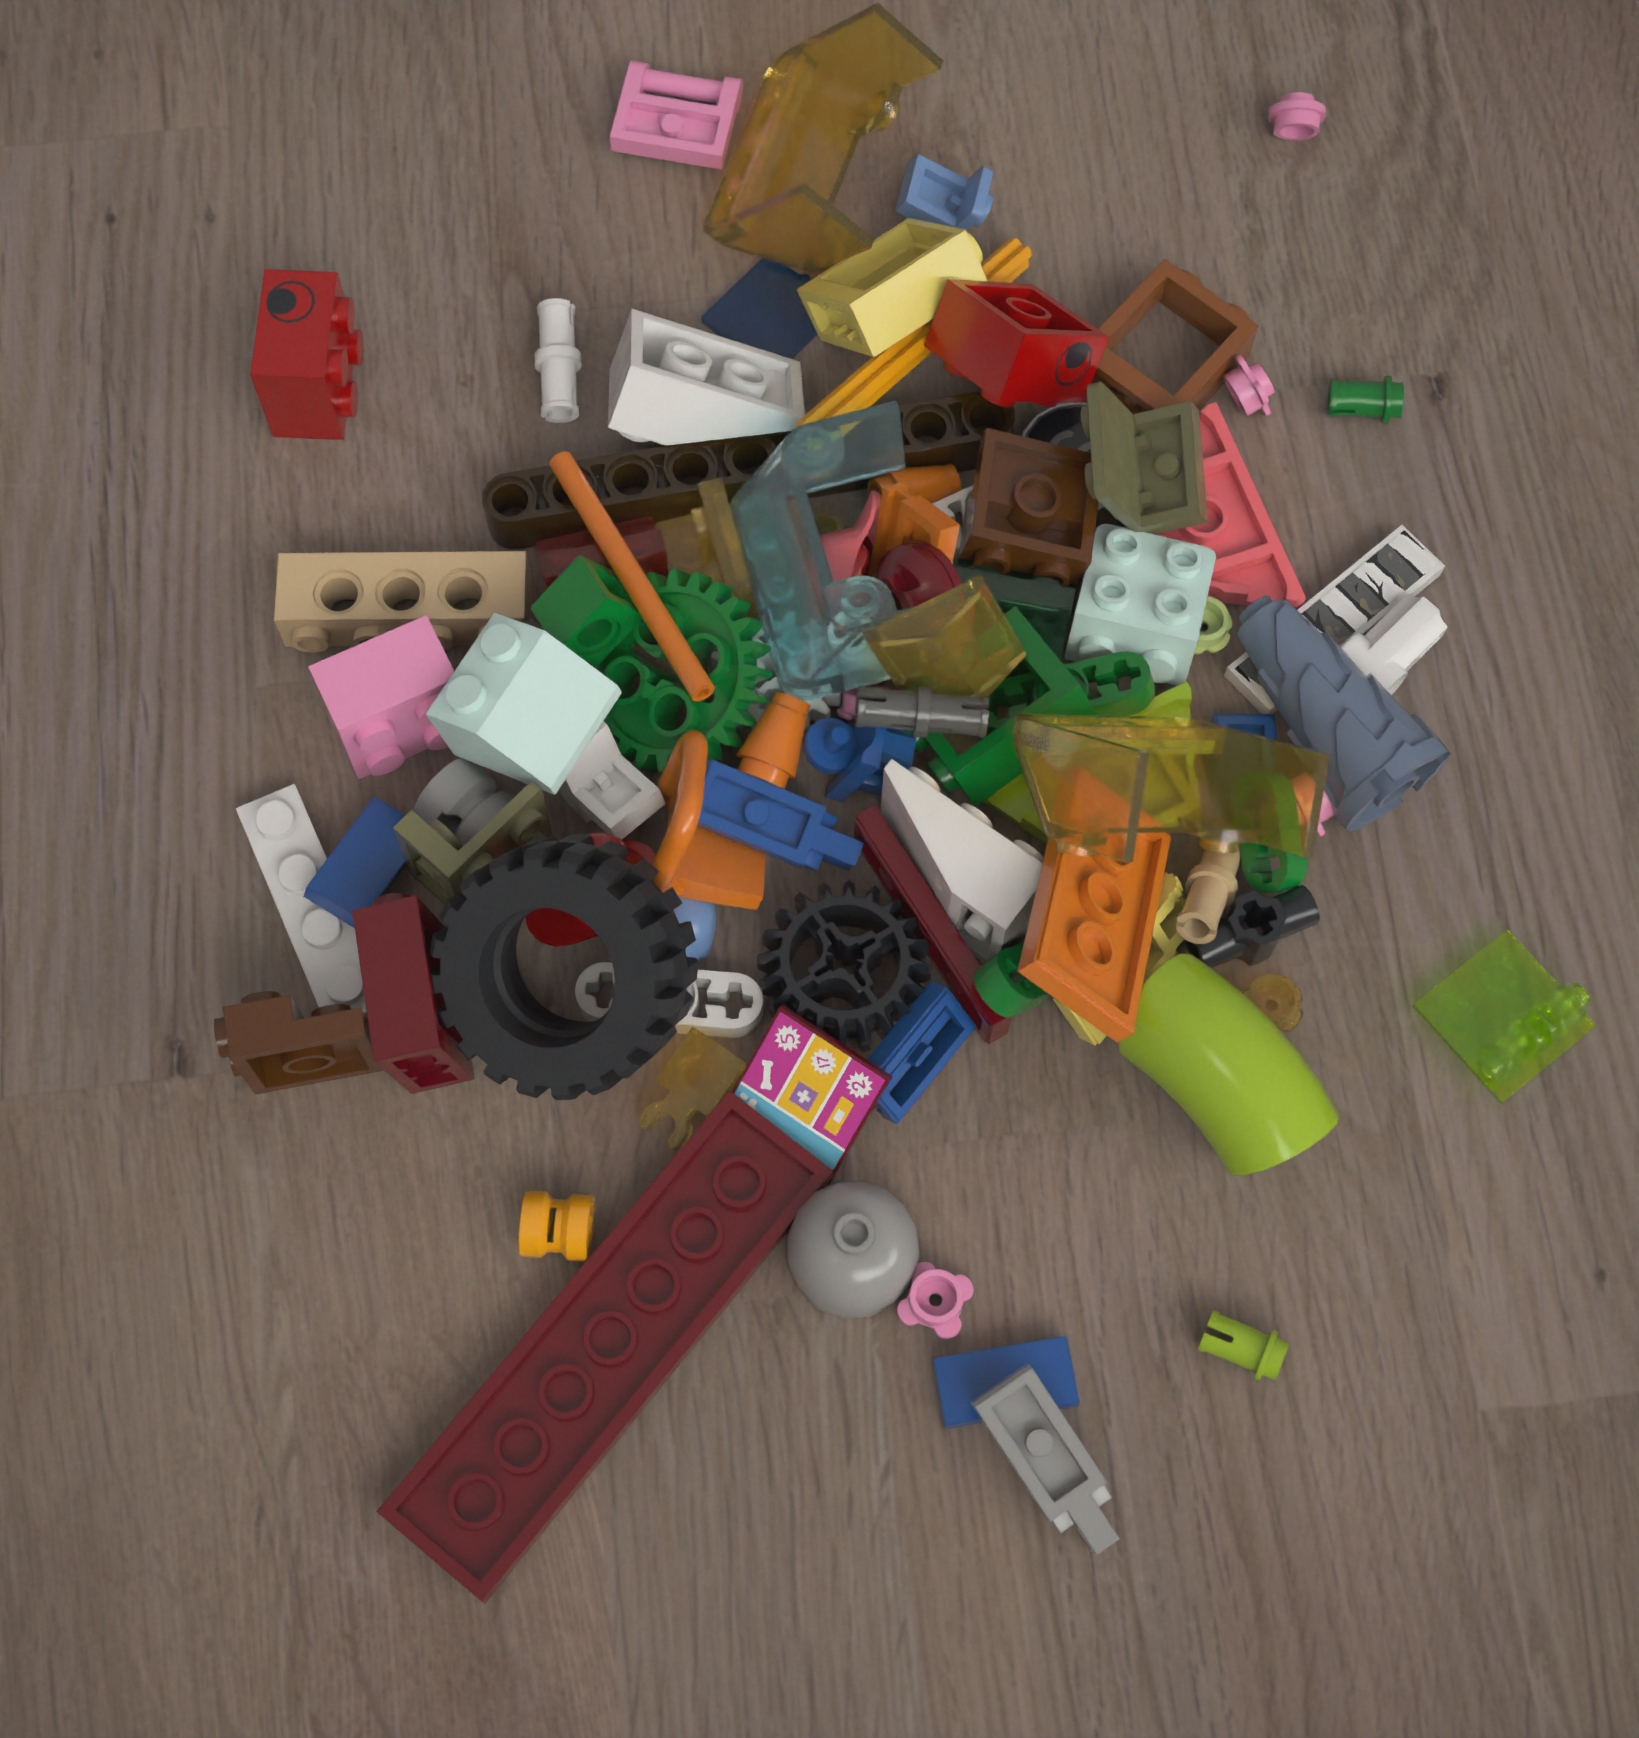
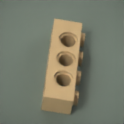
M526 551L278 553L274 622L285 647H294L299 651L311 653L322 652L328 649L329 646H356L427 615L444 651L450 649L452 645H473L494 612L522 623L531 617L532 577ZM413 599L417 601L413 607L407 610L398 611L392 609L401 600ZM464 599H476L479 601L476 606L468 610L453 608L459 601ZM339 601H355V603L346 610H331V608Z

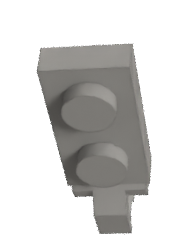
M1029 1364L1023 1365L970 1402L1045 1518L1055 1525L1059 1533L1074 1525L1089 1549L1094 1551L1096 1555L1120 1539L1099 1508L1112 1498L1105 1487V1484L1108 1482Z

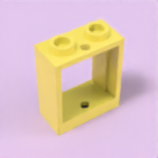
M907 218L796 290L820 341L875 357L934 319L948 279L987 281V278L980 264L983 261L980 246L965 229Z

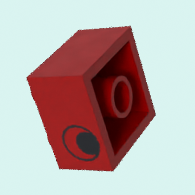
M264 269L250 377L272 436L344 440L347 417L354 418L357 412V386L355 381H351L353 365L361 366L364 353L362 330L354 329L353 298L344 297L337 272Z
M948 279L924 346L944 361L943 367L945 370L955 376L971 380L981 388L980 395L993 404L1013 407L1015 402H1032L1043 407L1054 408L1058 402L1084 403L1087 395V386L1092 383L1109 336L1033 284Z

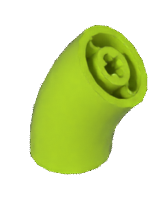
M1179 954L1162 964L1142 987L1134 1034L1119 1042V1053L1126 1061L1161 1087L1182 1108L1201 1131L1225 1170L1231 1176H1245L1283 1163L1313 1146L1337 1125L1340 1117L1338 1110L1300 1053L1279 1028L1246 995L1221 974L1192 954Z

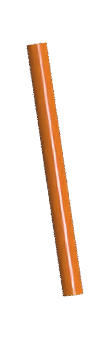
M568 451L556 454L549 462L550 468L690 697L696 702L708 698L714 692L715 686L578 464Z

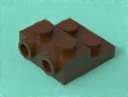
M986 428L979 442L973 492L966 503L959 558L974 561V569L988 576H1002L1010 570L1033 575L1032 580L1034 584L1048 590L1064 589L1069 584L1077 585L1091 564L1098 510V500L1093 499L1089 494L1085 480V465L1088 462H1092L1091 453Z
M263 991L243 997L241 1004L223 1007L224 1017L214 1019V1033L220 1057H229L234 1076L242 1075L255 1095L384 1071L374 1062L368 1020L362 1008L352 1009L344 1004L327 1005L313 1010L311 1017L304 1018L291 995L282 996L278 992Z

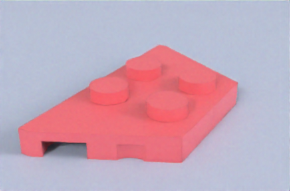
M1217 402L1208 404L1200 412L1199 416L1208 523L1154 535L1206 546L1215 552L1216 560L1208 596L1214 597L1222 603L1249 606L1257 599L1268 595L1273 601L1279 599L1287 600L1298 610L1303 606L1306 596Z

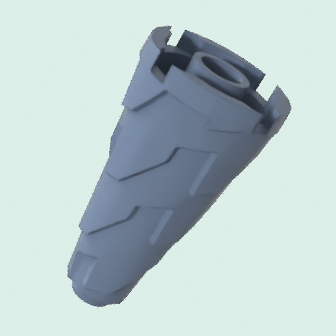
M1268 595L1263 596L1250 604L1240 614L1239 620L1243 625L1240 627L1237 636L1258 670V681L1291 728L1287 732L1288 736L1325 791L1333 808L1334 816L1346 831L1352 832L1361 829L1403 803V800L1400 798L1401 795L1411 787L1417 792L1448 762L1451 753L1434 732L1416 714L1410 715L1371 673L1366 676L1327 632L1321 633L1287 600L1279 599L1273 601Z

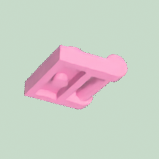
M631 60L610 133L611 151L723 170L736 114L739 112L741 105L743 79L725 76L723 81L652 70L649 69V63ZM646 92L714 103L717 106L649 95Z

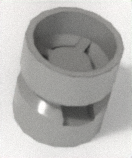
M459 758L445 766L432 778L420 794L415 804L414 812L428 825L434 819L439 820L457 837L463 847L514 796L507 791L495 793L497 787L495 779L477 764Z

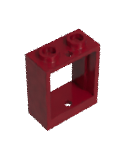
M405 893L386 894L374 899L372 906L352 910L374 1062L411 1094L475 1080L472 1060L468 1061L456 1047L457 1044L463 1041L462 1037L454 1025L444 1029L437 1013L439 1009L446 1005L443 994H434L430 971L440 966V958L432 957L429 952L433 934L445 928V926L417 895L410 896Z

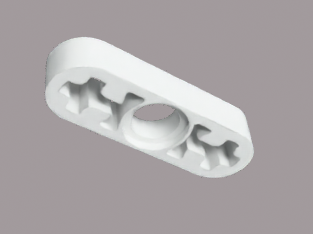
M600 962L589 966L580 974L576 982L575 995L582 1016L588 1022L601 1018L611 1007L613 998L610 1000L609 1008H599L596 997L589 995V992H599L602 982H613L615 989L614 968L611 962ZM698 970L697 980L686 989L693 997L688 1014L675 1027L677 1033L729 1038L746 1036L753 1032L762 1020L763 996L760 987L752 978L741 973ZM697 988H708L707 1002L724 1003L728 1001L730 992L742 993L743 1003L752 1005V1007L742 1008L739 1012V1018L730 1019L726 1018L725 1007L705 1004L706 1018L696 1017L699 1011Z

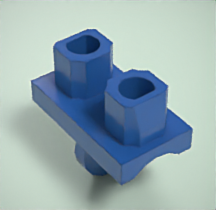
M827 717L816 721L806 731L803 738V752L806 760L813 768L823 773H837L836 778L826 788L825 798L843 802L856 789L882 796L884 768L893 759L908 770L912 765L916 737H913L912 734L890 728L855 727V722L849 726L837 718Z

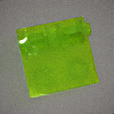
M1508 929L1413 1005V1008L1500 1104L1510 1098L1597 1026L1587 1015L1586 1006L1591 1003V997L1585 988L1578 983H1572L1569 987L1559 985Z

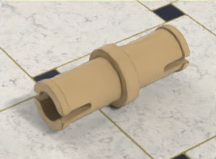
M1219 830L1208 836L1200 864L1190 870L1186 880L1185 891L1188 896L1182 912L1177 918L1176 930L1182 938L1191 943L1206 944L1215 939L1223 910L1233 903L1238 890L1235 876L1242 861L1239 837L1230 831Z

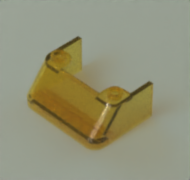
M879 3L858 12L783 52L769 67L760 84L704 219V232L723 247L808 272H815L822 268L828 269L837 262L871 249L874 238L833 206L860 137L875 129L881 131L888 127L899 112L900 104L898 99L903 87L939 71L944 60Z
M1017 714L1015 717L1012 743L1043 831L1047 837L1057 840L1056 849L1060 852L1079 856H1095L1097 853L1121 862H1133L1137 833L1185 832L1200 837L1199 847L1216 852L1235 853L1238 849V843H1259L1301 857H1313L1330 756L1328 753L1210 722L1187 718Z

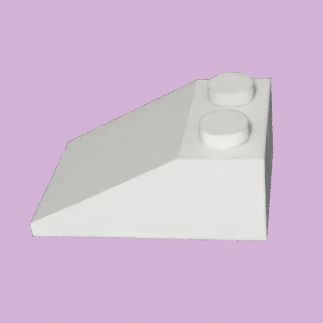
M631 309L609 372L608 428L618 431L622 436L632 441H653L666 446L797 430V421L805 415L801 364L799 361Z

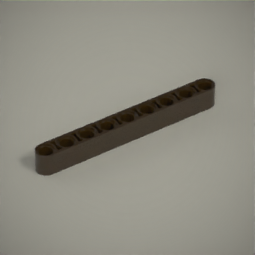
M981 391L867 410L824 448L816 452H811L804 444L798 443L795 438L796 431L665 445L578 460L576 463L619 532L867 489L868 481L879 476L880 471L884 468L952 464L958 473L976 470L979 442L984 432L978 431L975 427L990 426L996 430L1013 434L1015 409L1014 407H1003L993 404L980 395ZM920 436H932L938 439L939 441L934 443H924L916 438ZM863 446H873L878 448L880 451L876 453H864L859 451L858 448ZM805 456H815L820 458L821 461L814 464H806L798 459ZM550 466L498 475L489 481L483 490L482 503L488 529L492 539L499 546L507 549H525L593 536L575 507L561 504L564 499L569 497ZM747 466H756L762 469L761 472L756 474H745L739 470ZM689 476H697L704 479L694 485L680 482L683 478ZM630 486L644 489L641 493L635 495L620 493L623 489ZM511 507L525 509L515 516H504L501 514L505 509Z

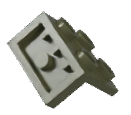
M533 781L522 789L463 847L457 837L439 820L434 819L428 825L412 809L393 826L409 873L444 905L449 898L461 893L460 884L469 875L488 865L491 860L536 839L552 836L543 790Z

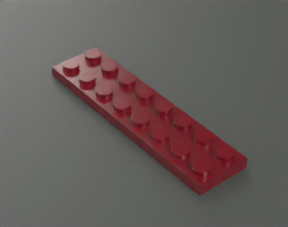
M729 1090L376 1512L485 1604L788 1233L797 1211L815 1192L823 1189L832 1179L833 1171Z

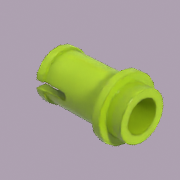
M1213 1310L1207 1328L1227 1335L1233 1341L1227 1342L1204 1332L1198 1351L1210 1353L1255 1372L1254 1380L1259 1382L1262 1375L1276 1380L1290 1342L1277 1337L1279 1330L1273 1328L1271 1334H1268L1219 1314L1220 1312L1217 1310Z

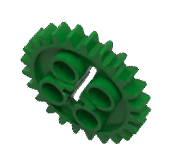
M671 569L668 578L654 572L647 573V578L715 686L713 692L715 698L713 702H710L707 698L698 702L693 701L684 685L677 683L678 678L676 675L660 665L647 661L635 652L634 647L638 643L652 656L668 660L642 619L597 667H594L617 684L622 692L604 719V722L608 725L621 755L628 761L633 762L636 760V768L652 772L658 768V771L663 773L677 741L685 732L690 730H697L706 737L708 743L707 760L713 759L721 763L723 762V755L720 743L740 748L743 744L736 728L739 724L755 727L757 723L756 719L748 712L750 704H767L768 701L765 695L755 690L757 681L772 677L771 671L757 667V659L769 653L771 647L764 643L752 641V638L764 625L762 621L754 618H743L751 605L749 601L736 596L731 598L733 587L719 581H715L712 584V577L694 571L690 577L689 573L678 569ZM717 648L719 661L713 672L709 674L707 662L710 654ZM639 671L640 685L632 696L631 682ZM686 703L687 716L685 722L678 728L676 715L681 705Z

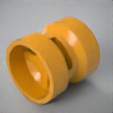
M526 1190L522 1203L519 1227L520 1257L541 1259L545 1254L551 1252L561 1253L567 1261L586 1262L590 1257L593 1239L594 1195L573 1193L567 1199H555L547 1191ZM554 1209H556L555 1223H554ZM553 1223H554V1238H553V1243H552L551 1240H552Z

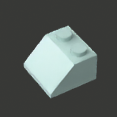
M494 612L426 712V716L455 756L526 784L533 781L543 791L556 795L622 692L617 684L546 631Z

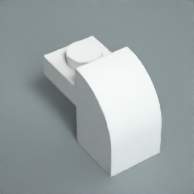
M604 721L558 790L566 802L586 823L593 820L607 834L621 840L666 804L660 789L621 755L613 735Z

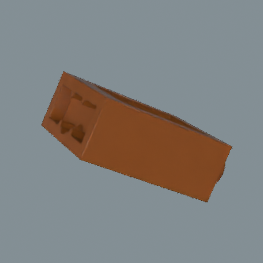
M1164 259L1098 328L1109 336L1091 384L1102 382L1132 414L1192 401L1200 411L1225 384L1222 376L1238 367L1234 357L1240 354L1245 361L1249 358L1259 325L1254 323L1242 308L1232 303H1226L1205 288L1200 279L1187 270H1180ZM1158 302L1220 345L1174 396L1112 351Z

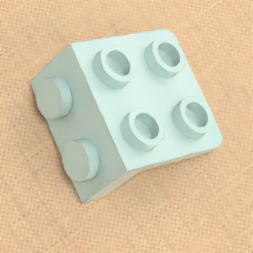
M1112 524L1098 526L1094 536L1091 564L1084 575L1064 659L1078 662L1116 652L1129 651L1141 655L1147 661L1155 683H1167L1178 686L1186 682L1200 634L1216 560L1215 552L1206 546L1146 532H1134L1128 528Z

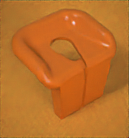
M697 730L687 731L677 741L657 783V787L660 789L665 800L668 816L665 837L651 864L659 871L652 881L662 893L673 887L677 895L685 899L757 910L764 893L766 855L697 827L704 798L708 743L703 733Z

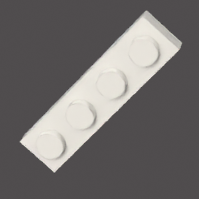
M290 785L237 807L238 816L318 1006L344 1004L352 1009L362 1008L367 1018L355 928L303 897L307 885L322 867L327 857L296 785Z

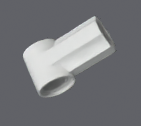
M1407 594L1365 636L1362 633H1357L1342 649L1366 676L1371 673L1393 695L1406 678L1407 671L1444 635L1447 625L1440 616V610L1425 597L1419 598Z

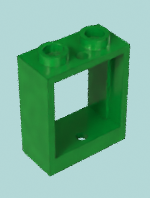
M1016 606L901 689L916 691L917 685L930 686L931 693L971 696L1020 660L1046 692L960 756H958L942 733L928 732L926 738L916 737L915 748L919 753L930 747L937 756L928 765L949 794L960 787L974 807L978 806L1099 718L1081 685ZM903 730V732L912 734V731Z

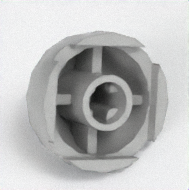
M865 1181L836 1182L815 1192L797 1211L787 1236L788 1270L799 1290L808 1297V1301L818 1310L841 1318L871 1317L883 1311L884 1307L893 1304L910 1287L920 1257L918 1230L905 1205L887 1189Z

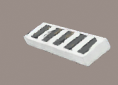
M1401 525L1297 611L1321 633L1327 632L1342 648L1357 633H1362L1365 636L1407 594L1415 597L1441 575L1445 565ZM1245 652L1227 667L1224 677L1261 714H1273L1278 709L1260 685L1258 670L1247 652Z

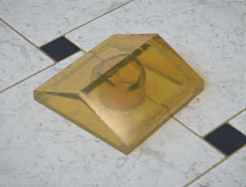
M981 574L863 633L867 644L898 690L916 691V687L919 685L930 686L931 693L979 697L989 696L1027 655L1023 644Z

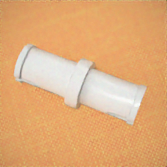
M551 298L537 305L540 348L534 353L535 369L541 373V417H546V421L565 423L573 421L579 416L576 372L581 369V352L575 348V305L570 304V301L566 299Z

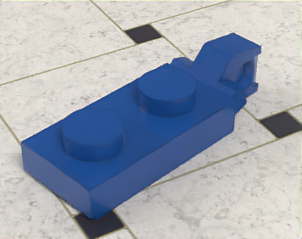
M713 759L707 760L703 805L697 827L799 869L803 867L815 872L818 870L821 861L849 871L851 867H855L864 844L861 841L834 831L837 817L825 812L826 806Z

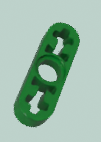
M1121 651L1064 665L1081 685L1099 717L1091 724L1139 713L1154 698L1155 684L1147 661L1137 653ZM1031 673L990 682L977 692L975 696L989 697V706L986 708V710H989L986 736L1029 706L1027 698L1033 697L1034 701H1036L1046 693ZM1130 676L1131 689L1119 691V678ZM1097 682L1100 698L1093 699L1089 683ZM1009 704L1008 717L996 719L998 706Z

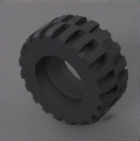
M571 834L562 840H558L554 835L536 839L491 860L488 865L474 871L460 884L461 893L449 898L440 913L441 922L447 926L433 934L429 952L432 957L440 958V966L430 971L434 994L442 993L446 1005L439 1009L437 1013L444 1029L454 1025L462 1037L463 1041L457 1044L456 1047L468 1061L475 1056L481 1058L487 1064L483 1074L499 1085L512 1078L518 1081L516 1086L518 1093L538 1098L549 1088H551V1096L555 1100H575L585 1091L594 1096L611 1089L623 1078L628 1079L668 1044L677 1033L676 1024L687 1016L693 997L686 989L697 980L698 960L694 957H686L685 949L696 941L690 921L679 924L674 909L683 903L673 887L662 893L652 881L659 873L654 866L646 859L641 860L635 865L625 861L628 855V848L612 841L596 847L594 846L592 836ZM540 908H552L567 912L590 926L603 941L614 968L615 990L611 1007L601 1018L595 1021L583 1022L560 1017L542 1006L527 989L517 964L516 944L521 924L524 918L532 911Z

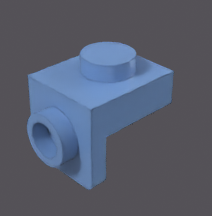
M917 154L907 164L895 212L907 218L956 227L966 231L973 225L978 227L987 217L993 203V195L988 193L993 171L982 166L966 179Z

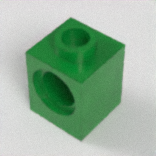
M581 555L568 566L530 607L544 631L594 667H597L643 619L615 572Z

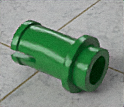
M1385 376L1383 382L1330 379L1327 416L1328 418H1334L1335 416L1381 418V424H1388L1390 418H1401L1404 400L1403 382H1392L1391 376Z

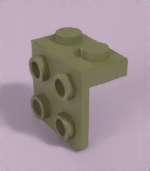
M1102 382L1089 384L1087 386L1088 404L1083 405L1081 408V422L1091 446L1092 462H1088L1085 465V480L1091 497L1097 499L1112 513L1116 520L1121 521L1129 530L1134 532L1159 534L1208 523L1199 409L1192 401L1132 414Z

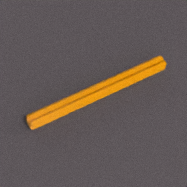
M1018 238L1008 239L980 263L987 281L1013 282L1029 267V259L1032 257V252L1029 246L1022 245ZM933 319L877 356L871 357L798 420L796 424L797 431L795 432V438L798 443L804 444L811 452L824 448L932 352L924 344Z

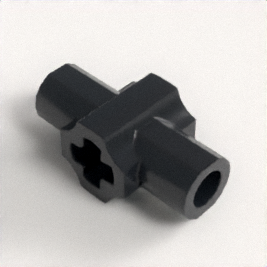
M1304 885L1272 898L1265 897L1256 890H1253L1235 898L1228 915L1220 919L1214 940L1206 944H1194L1186 941L1189 954H1192L1211 968L1235 958L1252 966L1270 958L1280 939L1316 925L1320 920V914L1314 897ZM1243 921H1245L1250 928L1244 930L1241 927ZM1261 927L1264 930L1262 936L1259 935L1255 928Z

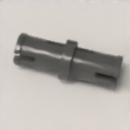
M859 685L856 697L855 713L857 715L855 716V727L912 731L913 737L926 738L928 732L985 738L989 718V710H986L989 706V697L931 693L930 686L917 685L916 691Z

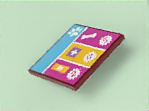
M781 1005L732 1092L833 1171V1177L827 1183L829 1185L893 1076L786 1006Z

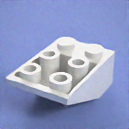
M891 759L884 768L880 813L973 955L986 963L999 951L1017 945L1027 932L1044 857L1028 843L1021 840L1011 842L992 829L993 825L989 818L976 807L967 803H962L959 806L940 793L938 784L924 771L916 767H909L907 770Z

